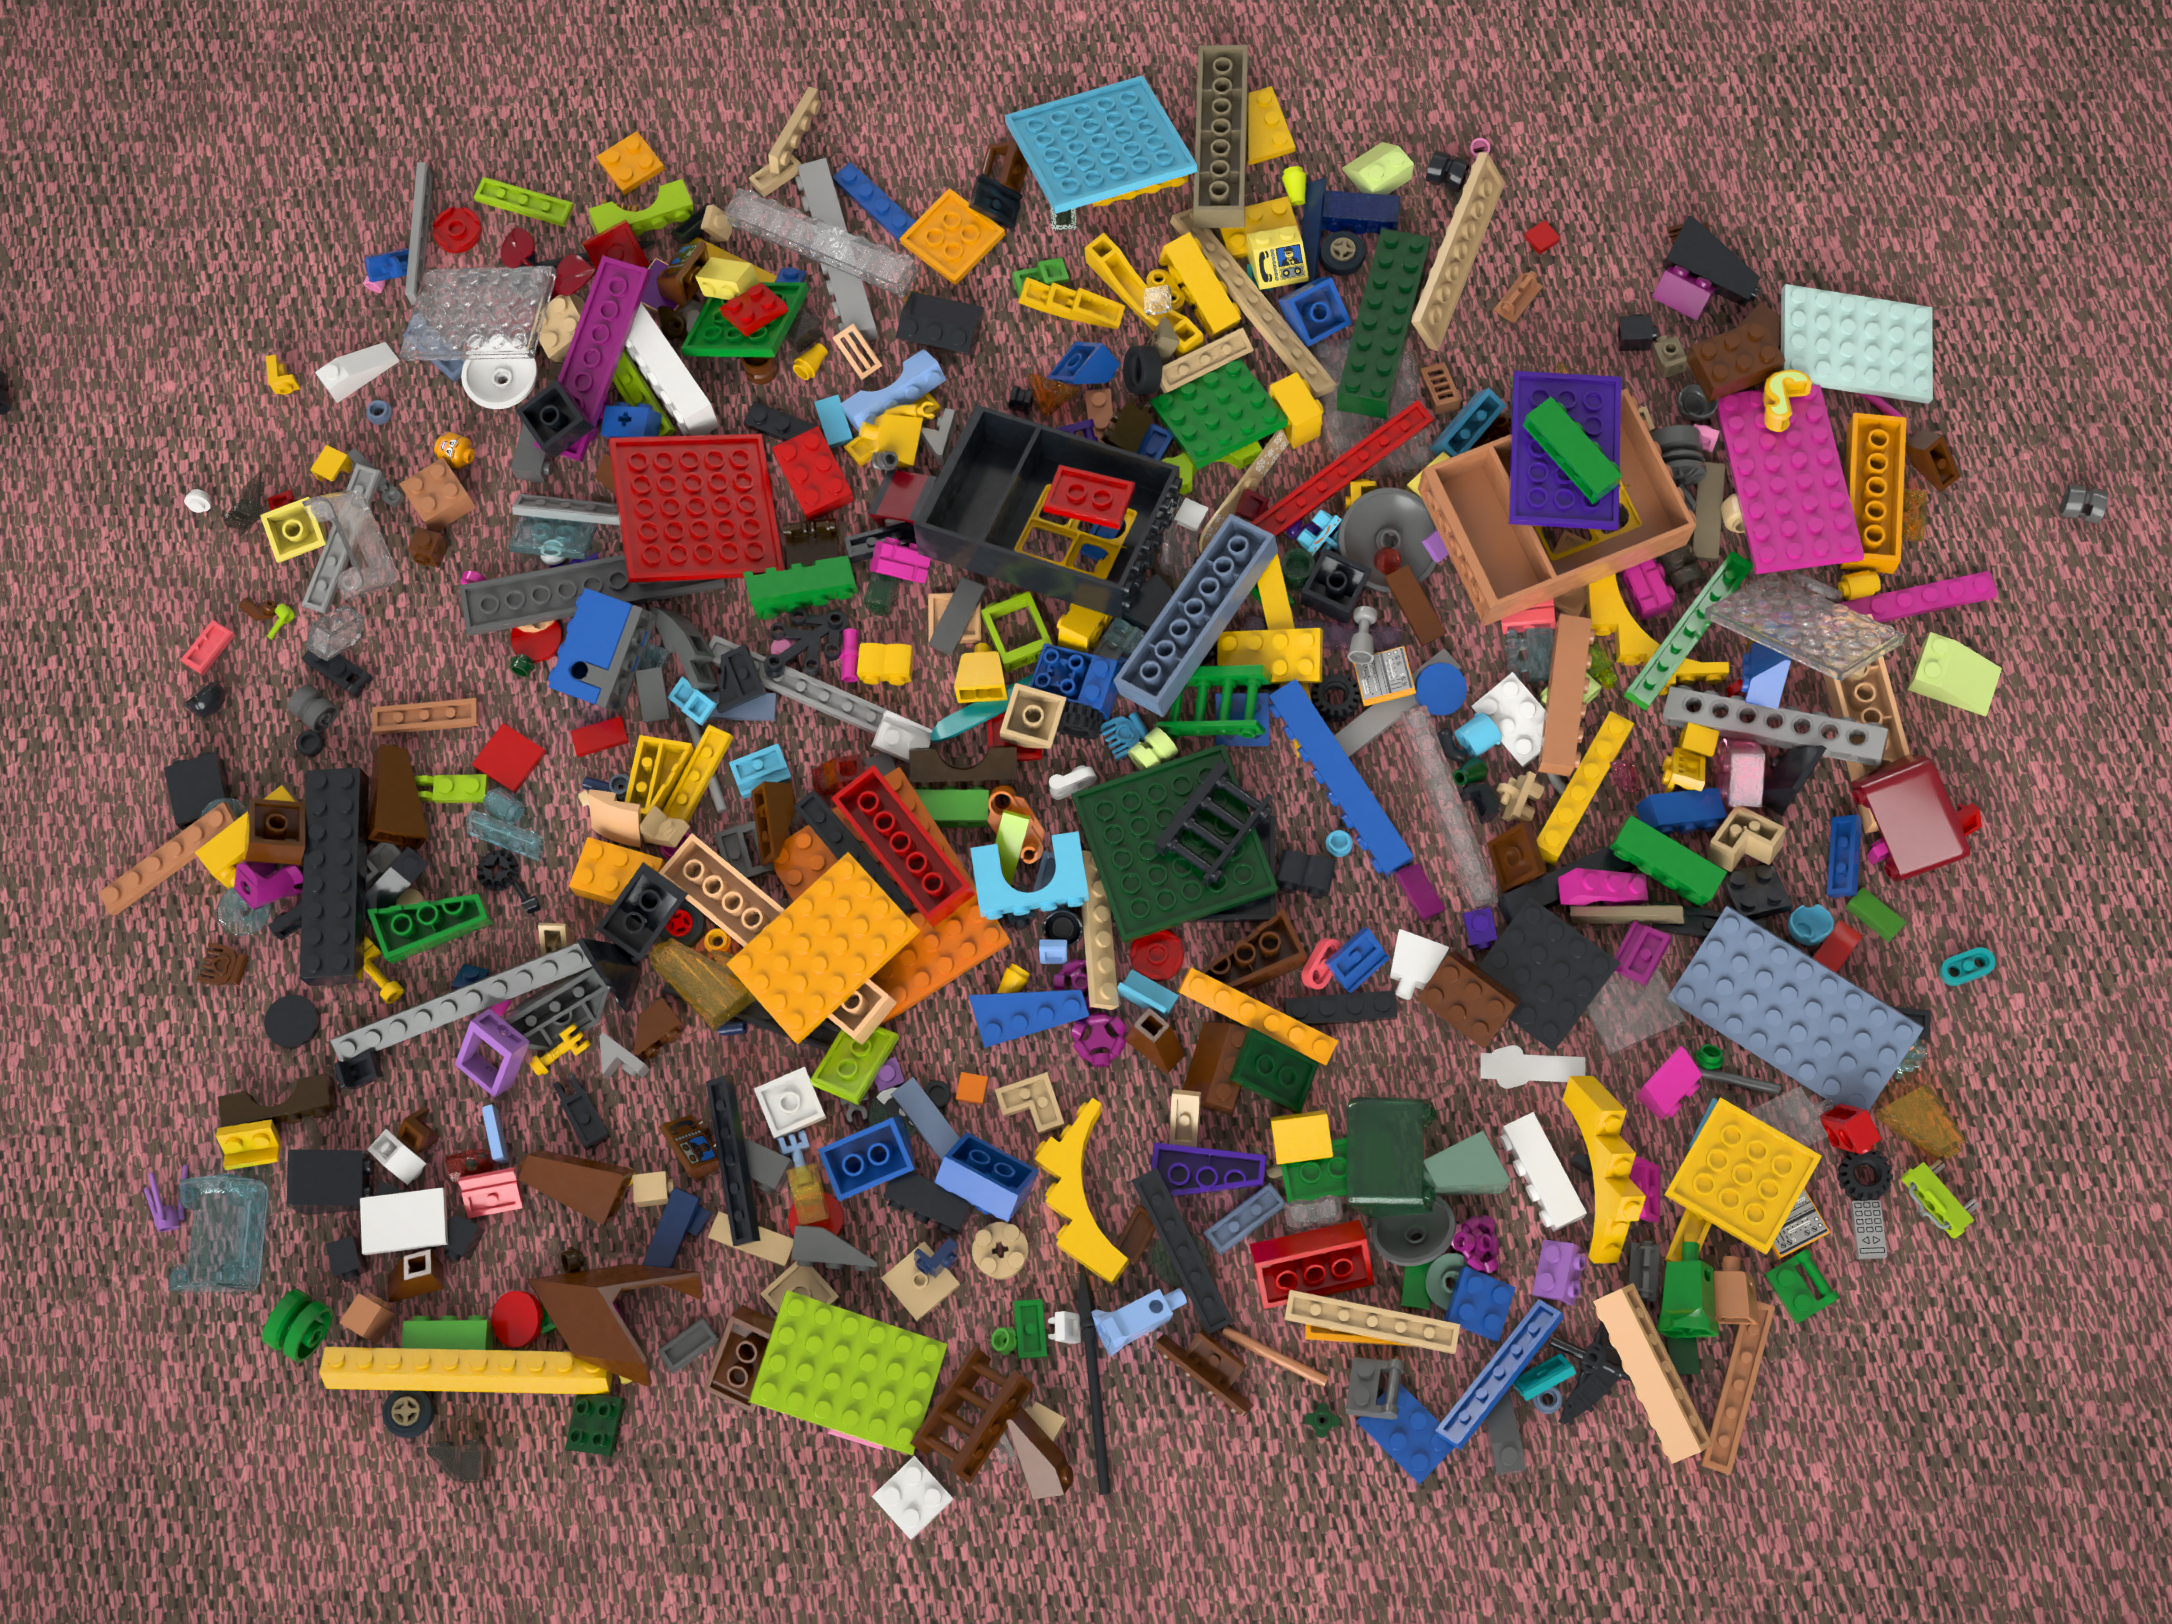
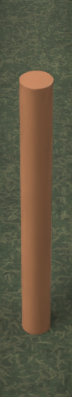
M1225 1326L1222 1331V1337L1325 1387L1328 1376L1228 1326Z

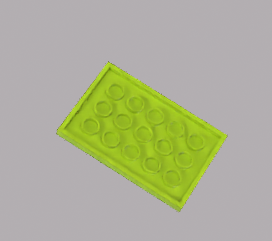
M786 1290L748 1402L886 1448L913 1455L915 1447L910 1442L915 1436L916 1431L923 1424L948 1344Z

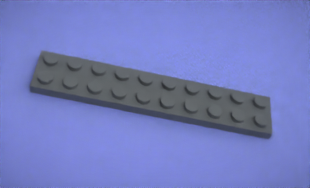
M624 554L459 585L468 636L573 617L577 610V598L583 593L585 588L632 605L726 588L724 579L628 583Z

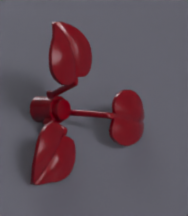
M519 227L513 228L506 236L501 248V260L506 267L511 269L518 268L523 262L527 267L547 281L544 286L547 298H529L526 302L521 298H517L507 307L504 315V329L509 340L517 342L531 333L538 322V309L532 303H549L559 294L563 296L572 295L582 288L597 272L582 257L570 254L564 257L558 264L556 269L558 277L555 279L550 278L527 260L534 253L535 241L527 230Z

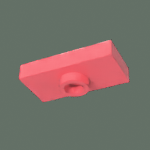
M212 619L182 657L181 661L204 676L235 637V634Z

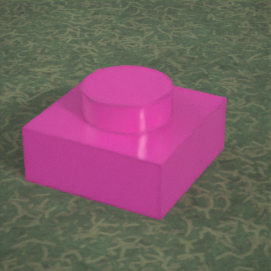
M1883 838L1871 844L1872 849L1866 855L1871 865L1889 857L1890 854Z

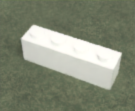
M1534 1112L1503 1126L1501 1130L1502 1136L1499 1137L1504 1149L1507 1152L1511 1151L1515 1158L1513 1166L1520 1177L1524 1175L1528 1183L1526 1190L1530 1199L1533 1202H1538L1542 1210L1539 1212L1543 1224L1546 1227L1550 1226L1552 1231L1555 1232L1584 1218L1587 1212Z

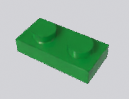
M1042 1299L1014 1301L1013 1315L1017 1338V1360L1046 1358L1047 1348Z

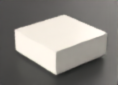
M1185 498L1174 518V523L1198 533L1209 512V508Z

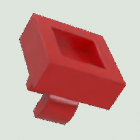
M1973 802L1967 806L1961 803L1958 804V812L1955 814L1966 837L1982 827L1980 808Z

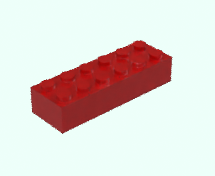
M874 765L831 797L933 928L976 895L968 882Z

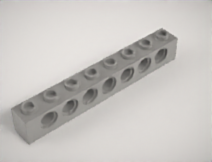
M1678 685L1677 688L1670 686L1662 715L1665 725L1683 728L1690 722L1720 731L1719 736L1785 749L1823 745L1827 748L1823 754L1825 757L1881 767L1888 740V728H1884L1882 724L1876 722L1862 724L1857 723L1855 719L1850 717L1836 719L1819 711H1814L1810 714L1801 712V709L1793 706L1775 709L1745 703V698L1741 696H1731V698H1728L1710 690L1702 693L1693 691L1691 687ZM1692 704L1701 706L1698 712L1693 713L1687 710ZM1719 709L1728 711V714L1723 718L1714 716V713ZM1747 714L1755 717L1751 723H1744L1741 721V718ZM1772 720H1779L1782 722V725L1779 728H1771L1768 726V723ZM1800 725H1806L1810 728L1804 734L1795 731L1796 727ZM1828 730L1837 733V736L1833 739H1826L1822 735ZM1854 736H1861L1865 741L1862 744L1855 745L1850 742V739Z

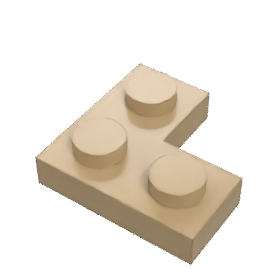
M1047 1072L995 1089L1003 1117L1030 1109L1038 1134L1065 1126Z

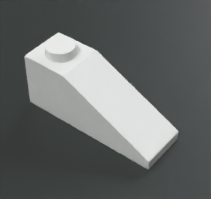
M383 342L335 358L315 373L338 403L398 363L399 359L387 343Z

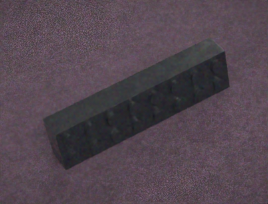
M360 767L307 770L300 979L308 986L363 983L369 777Z

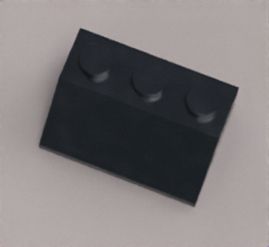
M911 292L900 315L896 338L905 343L974 357L985 307Z

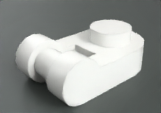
M1085 765L1076 767L1065 776L1053 775L1049 779L1050 794L1056 800L1063 799L1071 795V793L1091 786L1097 780V776L1092 767H1086Z

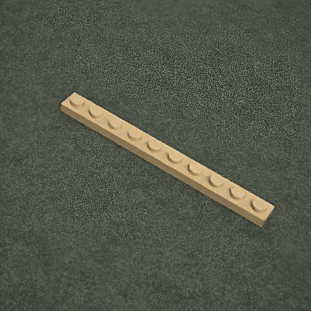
M1193 208L1172 215L1170 223L1181 236L1190 232L1193 238L1196 237L1199 240L1203 249L1201 252L1206 260L1209 259L1213 263L1215 268L1214 274L1218 281L1224 282L1230 297L1292 373L1297 372L1301 379H1305L1308 382L1312 397L1315 399L1334 391L1337 385L1211 230L1209 228H1194Z

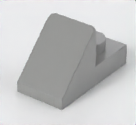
M945 408L943 417L939 416L936 430L921 427L920 431L922 440L941 466H944L957 424L955 410Z
M604 1032L599 1036L602 1073L607 1079L614 1074L619 1066L632 1077L636 1073L642 1078L645 1077L650 1070L645 1063Z

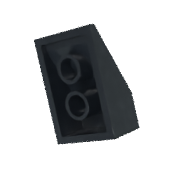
M1823 745L1789 748L1783 756L1777 754L1769 766L1773 771L1768 777L1763 775L1754 787L1758 790L1754 799L1782 817L1812 774L1827 748Z
M643 862L601 920L596 930L641 961L657 942L688 893Z

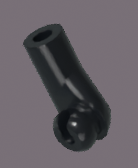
M1449 728L1441 729L1436 735V743L1440 754L1464 764L1468 752L1455 747L1452 730Z

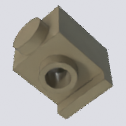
M1664 335L1656 339L1650 353L1661 378L1685 372L1688 366L1687 356L1678 336L1670 338L1669 335Z

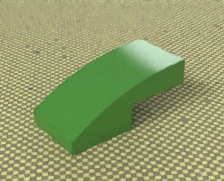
M1062 258L1040 261L1036 268L1014 271L1012 274L1018 297L1026 277L1051 286L1053 282L1062 285L1069 281Z

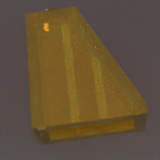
M1929 1083L1881 1108L1875 1114L1878 1121L1935 1160L1942 1156L1946 1160L1962 1152L1959 1147L1966 1142Z

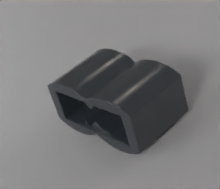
M1282 850L1276 885L1285 893L1294 894L1296 891H1303L1307 893L1308 897L1314 899H1322L1323 896L1329 897L1336 860L1292 850Z

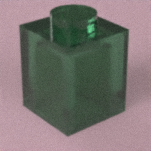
M872 572L863 599L866 610L877 616H883V614L891 615L900 589L898 578Z

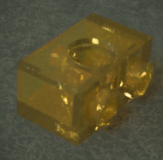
M817 1163L787 1170L799 1226L830 1218Z

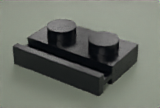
M980 173L976 176V185L973 187L968 207L1009 229L1013 228L1016 224L1020 209L1019 203L1023 195Z

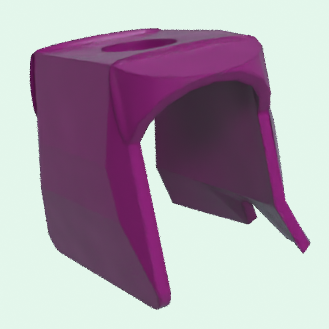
M244 859L236 866L234 889L253 910L273 903L283 897L298 895L303 891L302 888L294 887V885L303 882V874L298 866L295 864L285 866L269 876L274 872L275 863L251 862ZM247 885L250 888V892L246 889Z

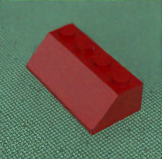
M1360 1220L1249 1244L1263 1309L1287 1304L1290 1290L1326 1296L1374 1285L1367 1239Z

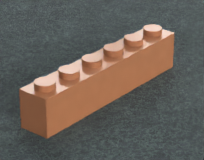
M1560 614L1555 624L1538 772L1570 777L1574 768L1579 767L1581 752H1577V743L1582 742L1584 727H1579L1580 718L1584 719L1587 703L1582 702L1583 693L1587 694L1589 688V678L1585 677L1586 669H1590L1592 662V653H1588L1589 644H1593L1595 629L1591 628V618Z

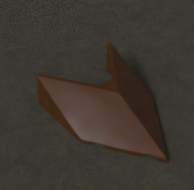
M623 1264L528 1279V1283L536 1292L542 1306L559 1334L565 1340L574 1358L647 1387H650L652 1384L647 1358L613 1306L622 1291L629 1293L631 1289L657 1285L667 1286L700 1300L704 1296L701 1275L698 1271L637 1264Z

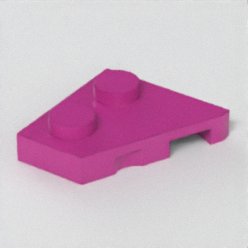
M1635 1156L1629 1178L1646 1196L1639 1219L1647 1222H1660V1166Z

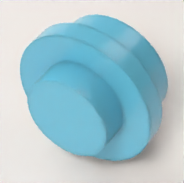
M1336 830L1327 836L1325 845L1331 855L1343 857L1351 851L1353 841L1347 832Z

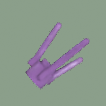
M186 1164L182 1168L177 1210H174V1205H162L155 1175L153 1172H149L153 1196L148 1187L144 1188V1192L154 1218L155 1227H157V1232L177 1229L180 1227L179 1221L185 1220L184 1204L188 1178V1165Z

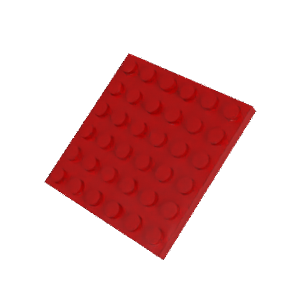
M762 434L609 438L608 446L628 583L744 578L743 572L752 571L753 575L765 574V569L776 567V571H784Z

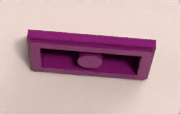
M1419 864L1396 871L1395 878L1421 922L1446 910Z

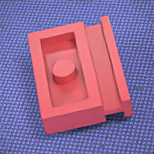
M515 1167L460 1177L458 1182L461 1186L467 1218L523 1208L524 1202L519 1181L516 1177Z

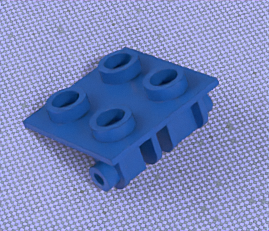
M1215 693L1216 721L1219 720L1222 693ZM1233 693L1229 720H1244L1247 693ZM1258 693L1255 720L1266 729L1265 735H1255L1253 738H1245L1240 735H1216V746L1223 743L1225 746H1269V693Z

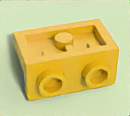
M1674 747L1671 756L1666 755L1662 766L1664 774L1661 784L1665 785V793L1672 792L1675 784L1687 790L1695 789L1702 792L1705 784L1706 756Z
M272 1119L217 1128L216 1137L225 1154L223 1162L225 1170L279 1161L282 1141Z

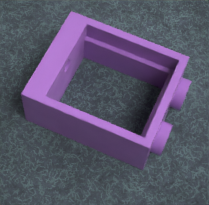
M489 1008L470 1021L455 1066L496 1098L513 1086L530 1041ZM482 1039L504 1057L499 1070L477 1053Z

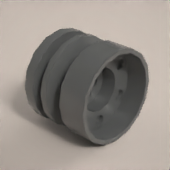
M1675 425L1659 429L1650 434L1653 441H1657L1661 448V457L1664 463L1668 464L1672 469L1673 481L1676 487L1681 484L1688 487L1702 481L1706 477L1705 457L1701 453L1703 449L1702 438L1698 428L1690 425Z

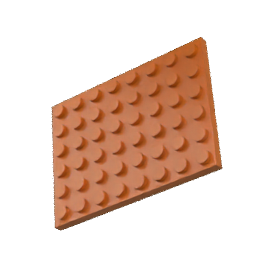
M900 766L885 775L884 778L968 882L976 895L933 928L838 806L832 809L840 821L915 907L907 917L916 925L920 932L869 978L898 1002L880 1023V1027L1012 943L997 919L988 920L986 917H981L976 885ZM807 825L785 839L780 856L773 861L775 872L792 900L795 901L839 860L814 830Z

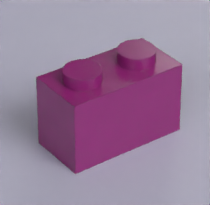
M1670 266L1665 270L1652 298L1697 321L1703 316L1716 288L1711 286L1712 283L1705 278H1695L1689 275V271L1681 266Z

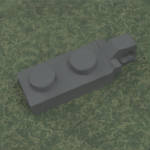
M353 448L347 454L354 461L351 464L354 469L356 463L376 469L356 449ZM382 475L376 491L379 492L381 490L382 500L395 509L405 497Z

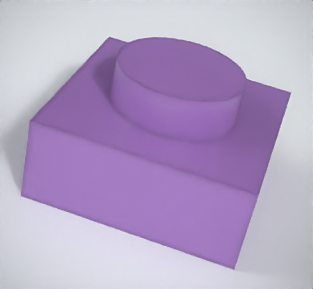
M896 1057L886 1060L875 1078L879 1093L890 1088L902 1086L905 1083Z

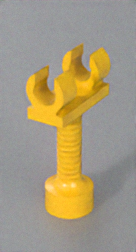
M365 935L364 970L382 989L380 991L381 998L387 1004L394 1003L403 995L404 989L397 981L389 982L373 964L372 961L382 952Z

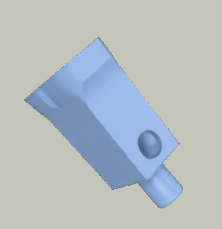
M1180 1288L1164 1296L1160 1289L1116 1311L1104 1312L1096 1309L1091 1314L1094 1319L1096 1332L1106 1351L1112 1357L1125 1345L1169 1322L1173 1315L1172 1311L1186 1304L1187 1300Z

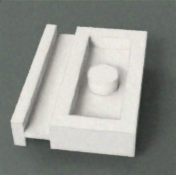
M886 710L871 747L909 763V748L929 747L932 730Z

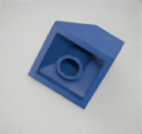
M1075 342L1045 379L1048 382L1067 384L1106 383L1115 376V371L1121 364L1103 343Z

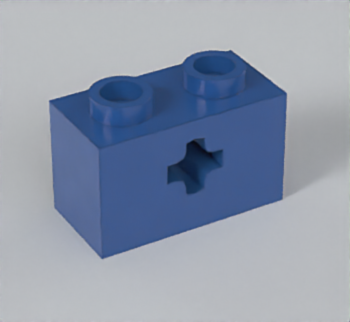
M617 402L616 406L605 405L601 436L608 439L658 437L662 414L652 410L653 406L639 403L637 407H631L630 404Z

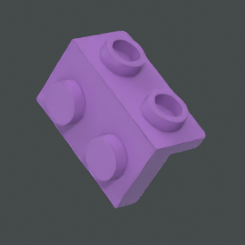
M1543 1240L1532 1295L1537 1298L1563 1301L1567 1305L1574 1306L1576 1298L1579 1297L1581 1291V1273L1586 1266L1585 1250L1574 1243Z

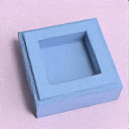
M1040 939V963H1068L1067 940Z

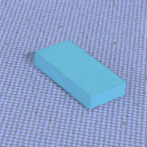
M839 395L815 401V407L829 448L832 449L851 442L853 437L845 413L840 405Z

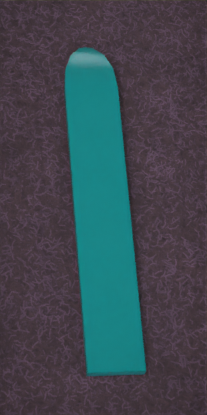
M1033 674L1015 683L1029 687ZM1015 683L1006 687L1008 700L975 702L939 721L932 730L931 741L936 743L948 740L1007 711Z

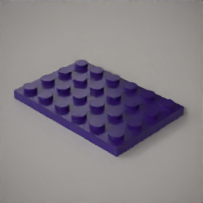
M1514 371L1508 524L1617 530L1619 527V484L1596 503L1592 504L1523 427L1528 413L1552 397L1556 402L1564 405L1568 416L1574 422L1576 421L1582 425L1586 436L1591 441H1595L1600 445L1605 457L1609 461L1615 462L1620 468L1621 377Z

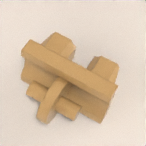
M1529 771L1525 776H1518L1517 780L1510 777L1507 784L1499 783L1496 790L1502 795L1500 802L1507 805L1502 819L1508 822L1514 819L1520 822L1533 819L1535 809L1525 804L1527 797L1534 801L1539 800L1545 788L1535 781L1536 774Z

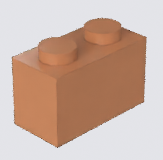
M358 1293L339 1323L358 1335L379 1344L397 1315L390 1311L392 1305L372 1293H369L368 1297Z

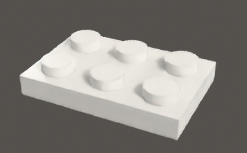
M1512 672L1471 707L1476 713L1483 712L1490 717L1501 733L1502 744L1524 768L1540 755L1545 709Z

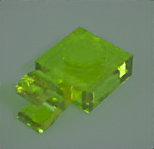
M1596 643L1588 649V653H1592V662L1590 669H1586V672L1592 678L1597 677L1608 691L1616 686L1615 681L1618 678L1609 669L1612 667V661Z

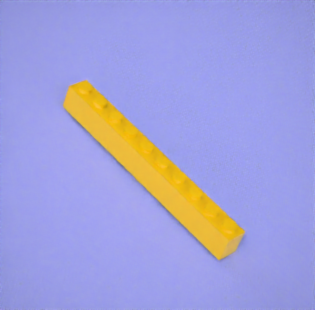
M325 1347L319 1371L326 1389L610 1395L613 1377L612 1372L574 1358L571 1352Z

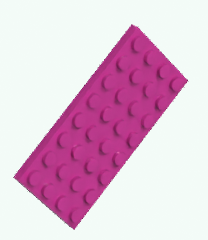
M1811 385L1810 394L1807 396L1789 397L1792 415L1789 417L1790 426L1782 432L1771 431L1764 423L1763 419L1766 408L1762 401L1764 389L1737 392L1720 398L1716 411L1755 574L1863 561L1864 552L1821 386Z

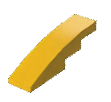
M1028 277L1024 280L1018 303L1045 313L1112 329L1119 328L1125 305L1082 288L1074 291L1054 282L1051 286H1048Z

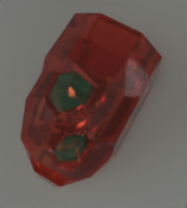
M471 1149L446 1157L449 1176L452 1183L456 1186H459L458 1181L460 1177L491 1172L496 1162L492 1159L491 1152L486 1149Z

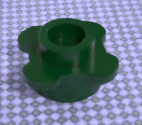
M1320 1403L1313 1413L1306 1415L1305 1422L1307 1425L1312 1426L1316 1431L1317 1437L1325 1438L1331 1428L1339 1426L1340 1419L1330 1412L1328 1404ZM1320 1418H1324L1325 1422L1321 1423Z

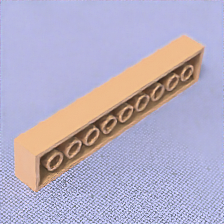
M692 833L659 871L661 875L688 893L685 899L743 947L750 943L785 910ZM868 979L828 1018L863 1045L898 1002Z

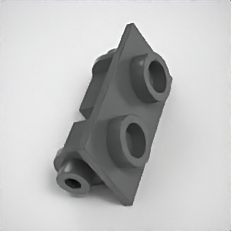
M1652 1241L1631 1242L1628 1285L1634 1283L1642 1301L1657 1302L1660 1245H1654Z

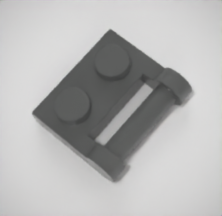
M755 821L715 833L721 857L748 880L775 872L773 862L767 866L759 865L753 867L745 835L752 833L760 860Z
M1353 1357L1346 1414L1396 1419L1399 1411L1396 1404L1400 1374L1404 1373L1405 1363L1398 1359L1386 1361ZM1381 1373L1389 1374L1385 1404L1377 1405Z

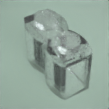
M1321 1196L1313 1201L1294 1200L1285 1204L1283 1209L1286 1231L1290 1233L1306 1232L1314 1227L1319 1229L1341 1224L1343 1221L1341 1200L1337 1196Z

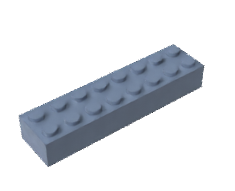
M1231 513L1115 677L1114 683L1120 695L1161 717L1165 716L1279 551L1273 534Z

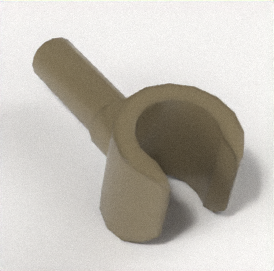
M1259 1147L1254 1148L1255 1154L1264 1155ZM1266 1158L1265 1172L1268 1180L1275 1182L1283 1179L1281 1165H1270L1269 1160Z

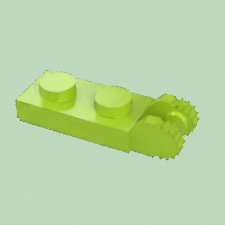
M487 774L434 775V777L422 775L414 777L417 786H433V793L418 791L420 802H487L489 780Z

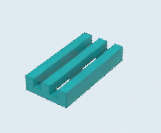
M1559 1353L1519 1375L1513 1385L1525 1401H1528L1575 1375L1576 1372L1573 1365L1562 1353Z

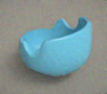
M1816 904L1809 908L1801 905L1790 914L1787 927L1795 941L1806 946H1815L1823 942L1833 931L1834 920L1831 913L1822 905Z

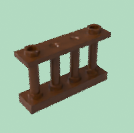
M976 1346L965 1357L962 1365L910 1442L911 1445L927 1456L934 1449L953 1461L948 1469L969 1484H971L1007 1429L1008 1424L1006 1420L1016 1407L1022 1406L1035 1386L1015 1370L1007 1378L988 1366L991 1358ZM981 1375L1001 1387L992 1402L972 1390ZM964 1400L985 1412L976 1427L956 1415ZM949 1424L969 1436L960 1451L939 1439Z

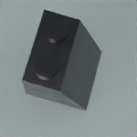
M288 1150L287 1206L303 1215L360 1211V1198L374 1196L373 1187L370 1185V1175L374 1173L373 1159L363 1150Z

